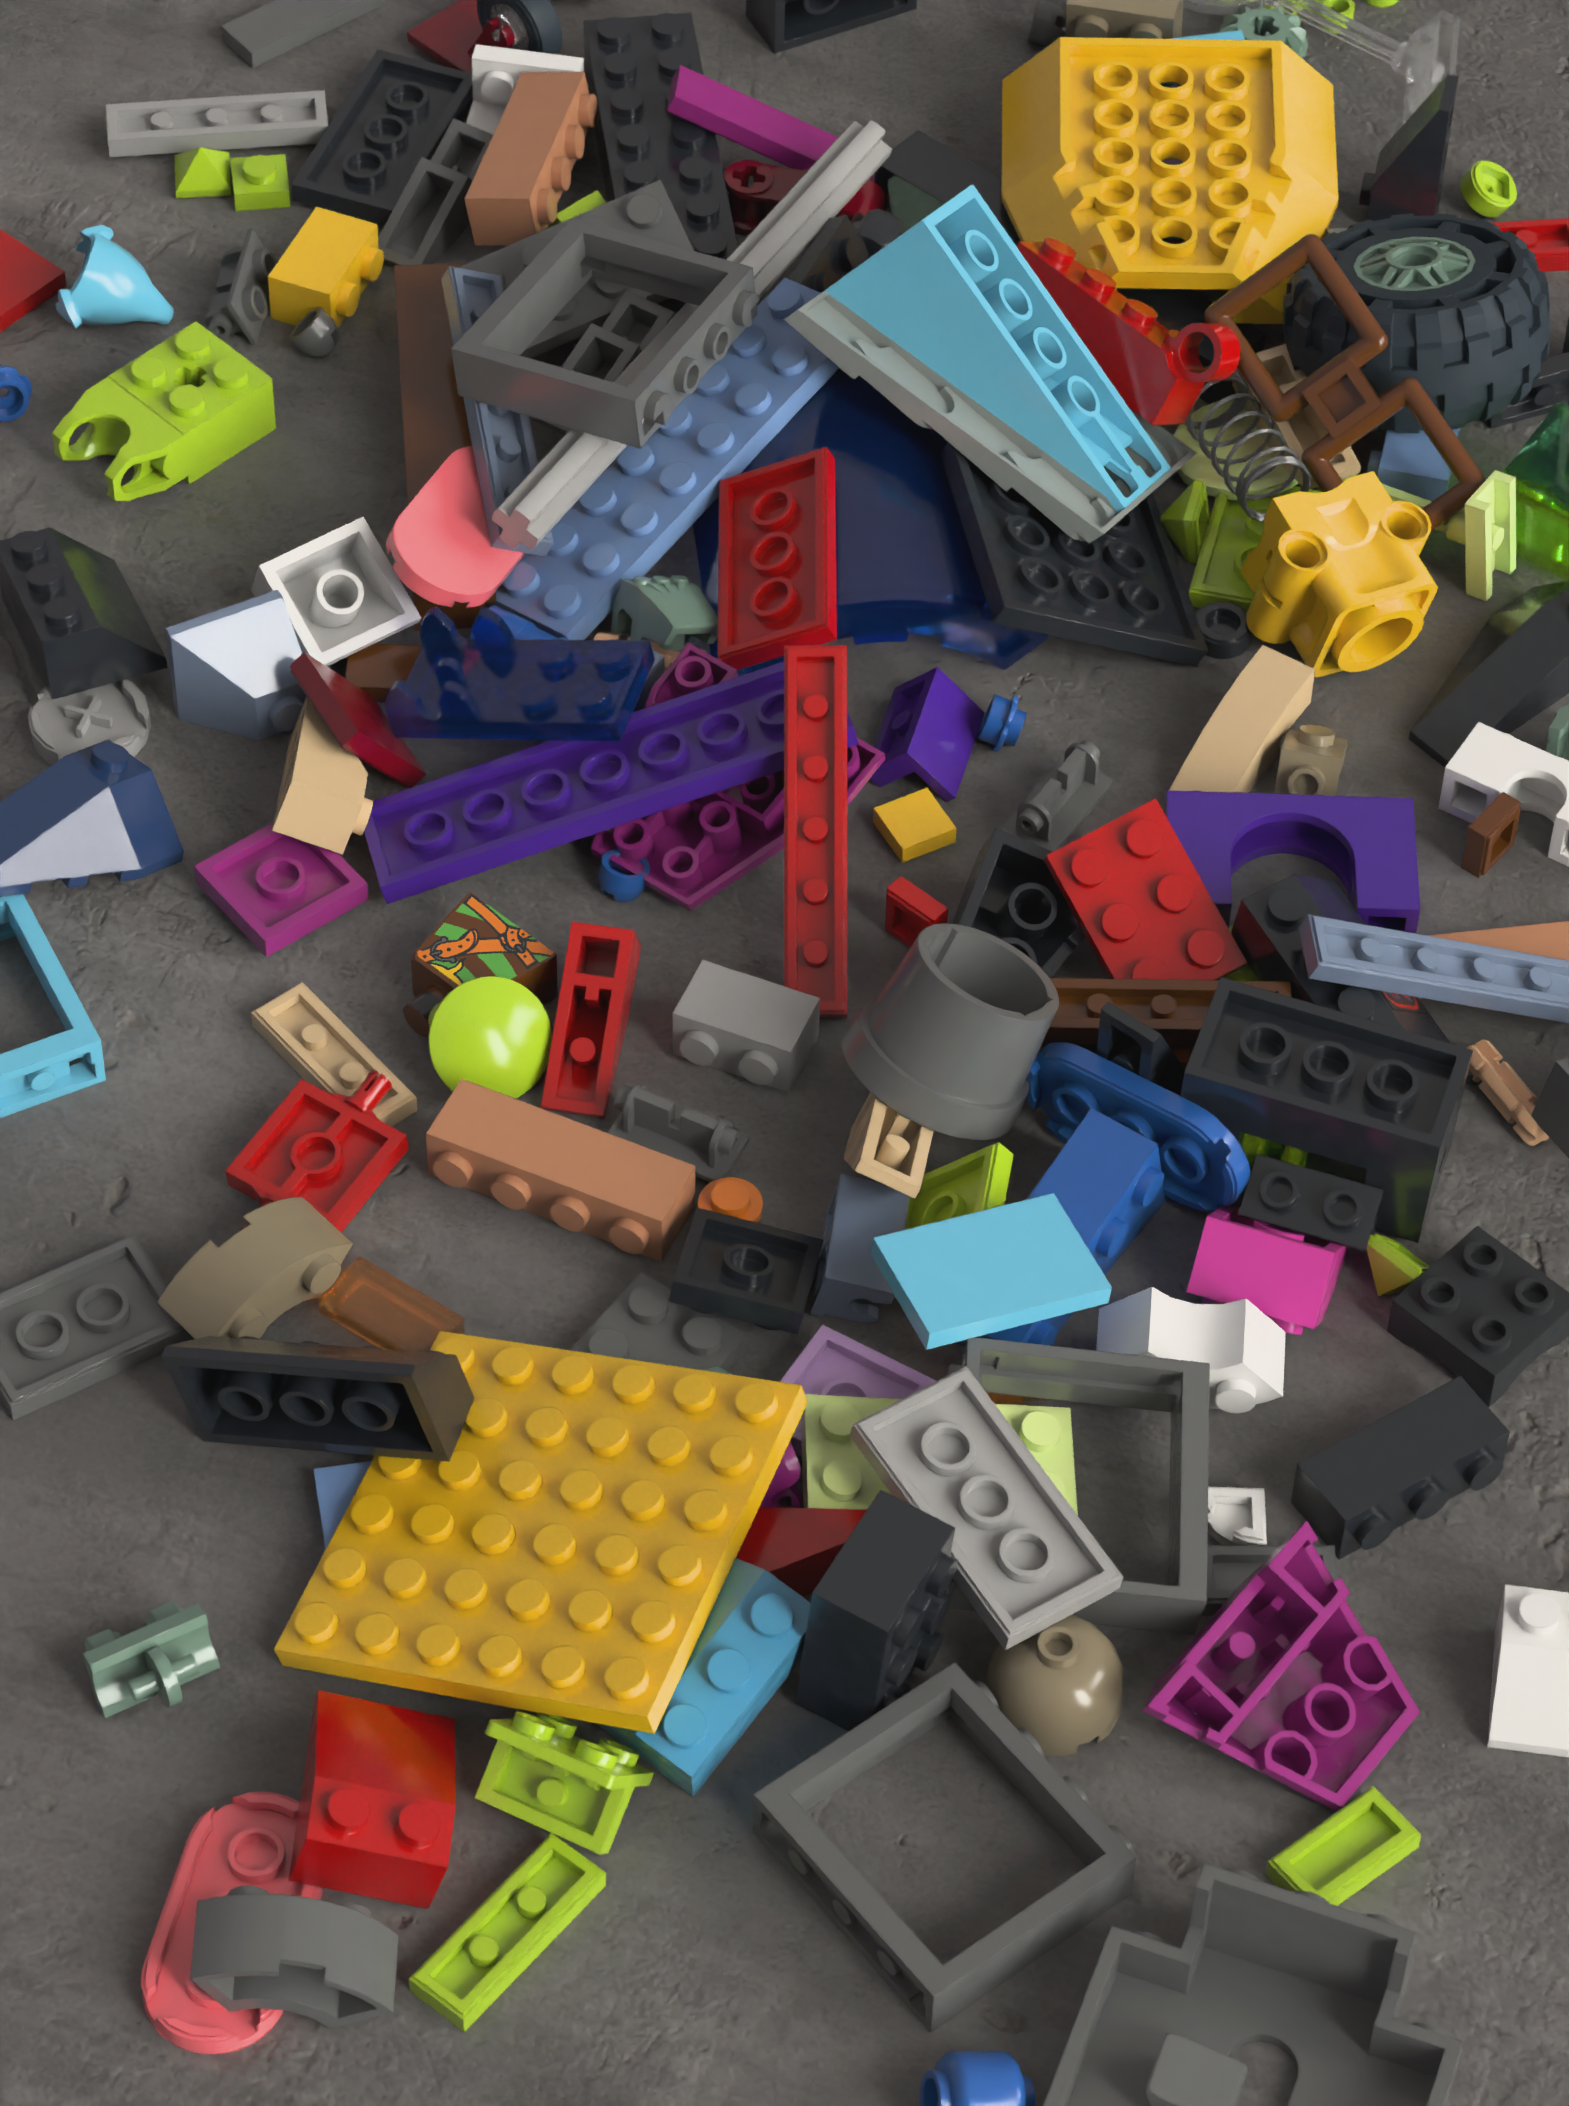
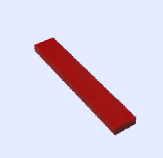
M847 645L784 646V986L819 997V1018H848Z

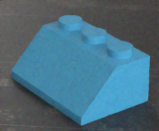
M736 1558L655 1734L594 1724L621 1744L639 1752V1757L690 1796L694 1797L802 1659L811 1603L767 1570Z

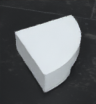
M1208 1487V1533L1222 1545H1267L1264 1488Z

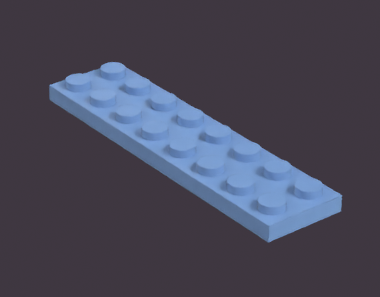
M784 278L757 306L758 314L752 320V325L744 329L730 345L723 359L717 360L699 381L695 391L688 394L670 414L666 424L661 425L641 449L628 445L551 529L554 544L547 555L540 556L525 553L496 590L495 603H488L489 606L496 605L534 623L542 631L557 638L564 637L571 640L578 647L613 610L614 600L620 590L621 579H631L635 576L644 577L719 497V481L739 475L839 369L834 362L784 320L819 295L820 292Z

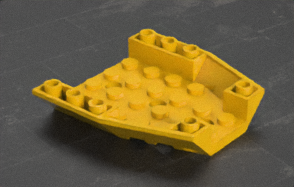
M1060 37L1002 80L1001 200L1021 242H1044L1045 238H1053L1065 243L1075 251L1074 259L1086 268L1096 269L1110 276L1117 283L1116 291L1117 288L1228 290L1229 292L1304 236L1314 234L1320 239L1324 238L1326 229H1328L1337 209L1339 198L1333 84L1280 40ZM1165 82H1174L1180 84L1181 86L1176 88H1168L1160 84ZM1172 158L1181 160L1183 163L1169 165L1161 161ZM1168 237H1178L1184 239L1185 242L1181 244H1170L1163 241L1162 239ZM1292 275L1232 318L1235 323L1284 324L1283 301L1286 295V284Z

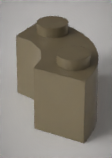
M303 1197L278 1200L244 1215L243 1221L248 1226L232 1236L220 1247L209 1240L176 1274L157 1303L195 1339L208 1336L229 1338L249 1336L260 1339L267 1327L282 1313L303 1301L322 1297L324 1292L338 1279L341 1272V1263L353 1243Z

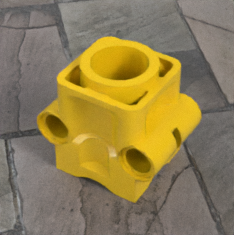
M1374 471L1349 477L1337 488L1328 492L1311 493L1298 491L1272 498L1264 517L1260 542L1253 551L1248 553L1241 569L1243 577L1254 593L1246 615L1249 630L1257 638L1272 644L1285 643L1291 640L1304 663L1315 669L1314 677H1323L1340 671H1365L1389 661L1409 647L1418 636L1423 627L1424 617L1438 589L1435 581L1419 558L1431 532L1429 516L1422 508L1411 502L1392 501Z

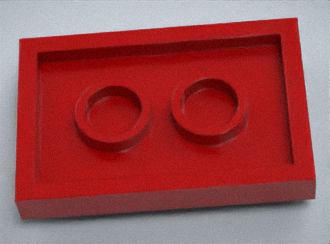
M1156 798L1046 855L1044 862L1109 979L1220 980L1221 977L1224 978L1246 965L1245 957Z

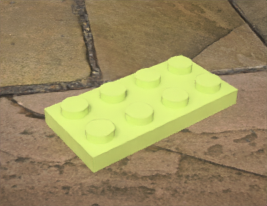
M805 1394L808 1403L800 1418L804 1508L867 1510L880 1490L892 1495L850 1438V1433L854 1423L901 1399ZM995 1404L1078 1515L1071 1408Z

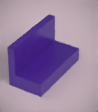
M938 667L895 687L873 746L884 752L885 761L870 779L879 787H883L915 772L946 802L956 798L985 712Z

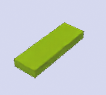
M551 1833L409 1978V1991L461 2031L465 2032L606 1886V1872Z

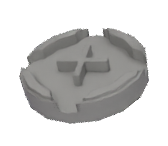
M127 679L53 700L45 686L37 695L38 702L33 706V709L30 707L28 714L29 731L33 747L47 763L52 765L66 755L108 739L124 747L130 755L135 757L146 745L151 728L150 714L145 695L133 682Z

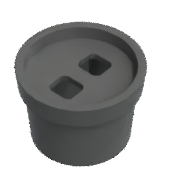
M948 923L935 924L922 930L882 992L866 1001L844 1032L842 1050L849 1067L860 1082L878 1099L906 1118L929 1129L953 1137L971 1140L995 1139L1010 1132L1018 1119L1029 1091V1083L1025 1080L1058 1010L1059 996L1048 975L1032 959L1009 943L972 927Z

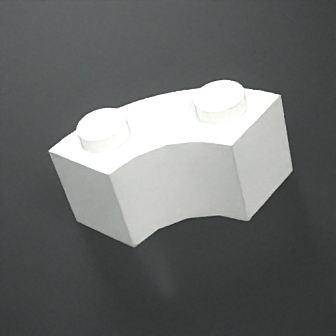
M1150 1287L1099 1308L1096 1351L1210 1363L1209 1409H1221L1229 1413H1244L1250 1411L1256 1404L1283 1397L1286 1332L1246 1298L1225 1304H1194L1171 1298L1156 1288Z

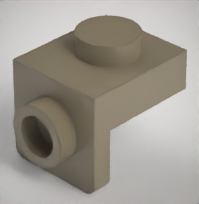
M1302 725L1299 727V731L1289 729L1281 748L1274 794L1336 796L1348 739L1335 737V731L1318 725Z

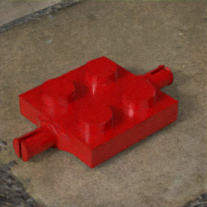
M371 1070L352 1096L327 1093L301 1079L225 1170L228 1185L260 1203L261 1207L278 1200L303 1197L342 1233L409 1150L407 1135L380 1121L373 1113V1109L386 1093L392 1089L391 1082L382 1073L378 1076V1071ZM246 1224L245 1226H243L241 1230L246 1228L248 1225Z

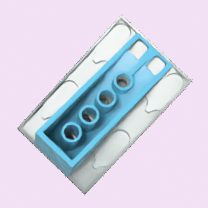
M973 184L784 319L852 379L860 375L913 422L923 428L934 429L1002 489L1007 491L1010 488H1014L1062 531L1075 540L1091 543L1105 534L1197 454L1161 426L1151 425L1127 406Z

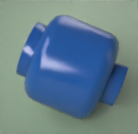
M950 2051L945 2053L936 2062L934 2070H928L924 2074L920 2088V2106H1035V2090L1031 2079L1028 2076H1022L1019 2065L1009 2053L1001 2051Z

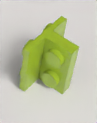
M516 1711L514 1718L491 1719L485 1734L497 1739V1743L475 1798L599 1855L608 1854L634 1788L649 1786L655 1773L648 1768L636 1764L640 1753L624 1744L606 1738H600L598 1744L574 1736L577 1725L559 1716L537 1713L536 1716Z

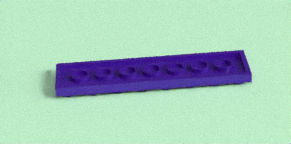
M784 661L374 800L364 833L386 904L418 895L448 883L784 770ZM847 711L848 748L859 743Z

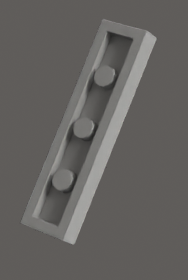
M325 90L106 104L109 157H139L152 154L182 153L198 147L227 150L287 145L303 146L317 144L328 128Z

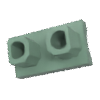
M171 1601L150 1610L148 1617L144 1620L145 1627L121 1636L119 1632L107 1629L86 1638L84 1643L86 1652L82 1654L97 1707L105 1718L159 1695L167 1708L182 1703L183 1697L180 1685L220 1668L209 1636L207 1616L199 1604L183 1610L179 1605Z

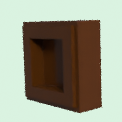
M1502 792L1468 826L1461 864L1462 869L1478 878L1481 875L1484 876L1514 845L1521 810L1520 801Z

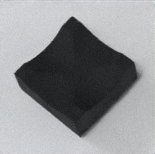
M1476 1226L1392 1300L1387 1332L1404 1345L1413 1346L1431 1355L1457 1377L1461 1376L1481 1400L1490 1407L1506 1392L1513 1381L1530 1363L1546 1350L1559 1345L1569 1336V1292L1479 1226Z

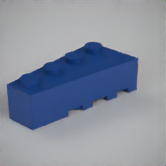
M1091 1108L1028 1197V1199L1052 1193L1055 1194L1104 1275H1106L1165 1203L1164 1173L1161 1171L1158 1143ZM1074 1312L978 1336L977 1338L1053 1346L1057 1333ZM967 1340L959 1341L956 1343L965 1347Z

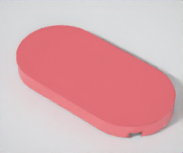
M472 446L456 450L445 460L397 518L386 540L387 555L389 552L392 553L395 559L392 568L399 579L411 591L423 599L448 607H452L455 601L461 603L469 602L466 608L476 607L488 601L525 555L522 552L491 547Z
M248 1792L232 1797V1804L225 1805L217 1811L214 1806L201 1816L188 1836L145 1958L141 1975L142 1995L147 2016L161 2036L177 2047L201 2054H224L243 2049L266 2035L274 2027L284 2011L254 2008L229 2012L190 1979L198 1901L227 1896L231 1889L239 1886H256L270 1894L293 1895L321 1900L324 1888L288 1881L300 1804L295 1799L271 1792Z

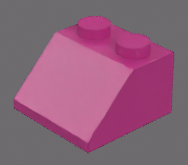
M1223 1205L1207 1215L1186 1292L1202 1296L1201 1304H1225L1246 1298L1289 1334L1302 1335L1304 1327L1315 1329L1322 1323L1349 1247L1238 1216L1240 1208L1232 1205L1227 1208Z

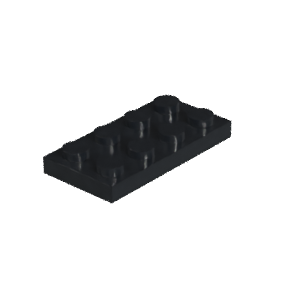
M378 49L292 182V201L385 225L421 157L428 160L432 159L453 118L461 121L472 104V73Z

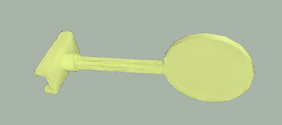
M1235 399L1219 406L1212 413L1208 421L1226 412ZM1218 402L1202 406L1192 413V421L1202 422L1208 411ZM1245 408L1238 415L1246 412ZM1243 417L1231 424L1224 431L1219 442L1232 440L1243 434L1252 424L1250 417ZM1180 424L1173 436L1197 453L1177 470L1181 479L1188 485L1194 480L1203 481L1204 485H1206L1207 495L1216 497L1217 494L1223 493L1228 495L1229 500H1237V496L1232 494L1226 486L1224 478L1218 475L1212 466V460L1207 458L1201 450L1199 442L1193 439L1186 425ZM1224 425L1204 430V439L1214 442L1215 437ZM1194 429V430H1195L1196 433L1198 434L1200 429ZM1260 434L1247 439L1238 447L1231 460L1244 458L1255 452L1264 443V439ZM1237 442L1217 447L1216 456L1220 459H1226ZM1267 445L1262 451L1269 449V446ZM1206 446L1211 453L1212 446ZM1270 452L1256 460L1250 466L1244 478L1247 477L1253 468L1265 460L1276 457L1274 453ZM1251 459L1229 465V475L1239 477ZM1219 464L1222 470L1225 464ZM1279 464L1270 473L1254 480L1249 487L1247 495L1257 496L1270 493L1281 487L1289 479L1290 474L1282 464ZM1496 470L1467 500L1465 508L1435 528V530L1446 533L1448 540L1465 546L1466 594L1487 601L1492 596V572L1496 569L1511 574L1516 569V477ZM1293 479V481L1279 493L1290 490L1292 487L1297 485L1298 482L1295 479ZM1231 481L1236 489L1237 482ZM1382 484L1392 501H1407L1420 508H1424L1432 502Z

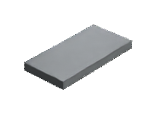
M967 1366L852 1425L850 1438L894 1497L955 1527L950 1556L958 1560V1565L953 1579L1004 1650L1011 1648L1120 1588L1123 1579L1121 1573Z

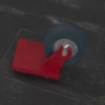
M458 0L408 31L407 41L445 67L472 73V55L476 44L558 54L562 46V30L556 11L549 0Z

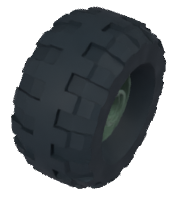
M1414 213L1391 215V218L1372 221L1369 219L1351 224L1347 230L1340 233L1332 232L1321 239L1388 337L1386 349L1360 367V370L1378 396L1404 378H1415L1419 381L1450 428L1457 429L1464 427L1466 423L1479 419L1485 421L1501 414L1506 410L1508 404L1515 405L1531 391L1532 383L1538 379V374L1541 371V362L1548 359L1550 341L1549 289L1545 272L1538 270L1535 254L1527 248V244L1513 233L1510 231L1502 232L1495 224L1480 219L1472 221L1461 219L1458 215L1436 213L1435 216H1414ZM1309 263L1297 270L1286 284V295L1283 301L1284 342L1294 370L1301 369L1306 377H1308L1360 338ZM1405 406L1372 431H1376L1378 428L1395 430L1396 433H1419L1423 429L1407 406Z

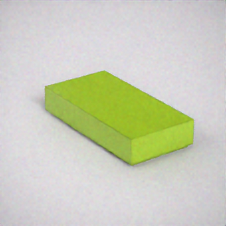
M1373 1786L1268 1860L1265 1874L1277 1887L1292 1892H1312L1323 1897L1329 1904L1338 1906L1419 1848L1421 1834Z

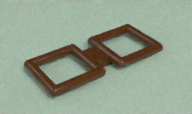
M1314 234L1304 236L1205 310L1204 319L1206 323H1222L1231 328L1236 334L1241 349L1237 369L1274 421L1285 422L1310 404L1329 433L1305 449L1301 457L1303 464L1321 492L1333 490L1343 483L1330 460L1405 406L1410 410L1459 482L1422 508L1429 516L1431 531L1462 510L1467 500L1486 481L1418 380L1412 377L1404 378L1378 396L1360 370V367L1386 349L1388 337L1318 236ZM1309 263L1360 339L1283 394L1232 318Z

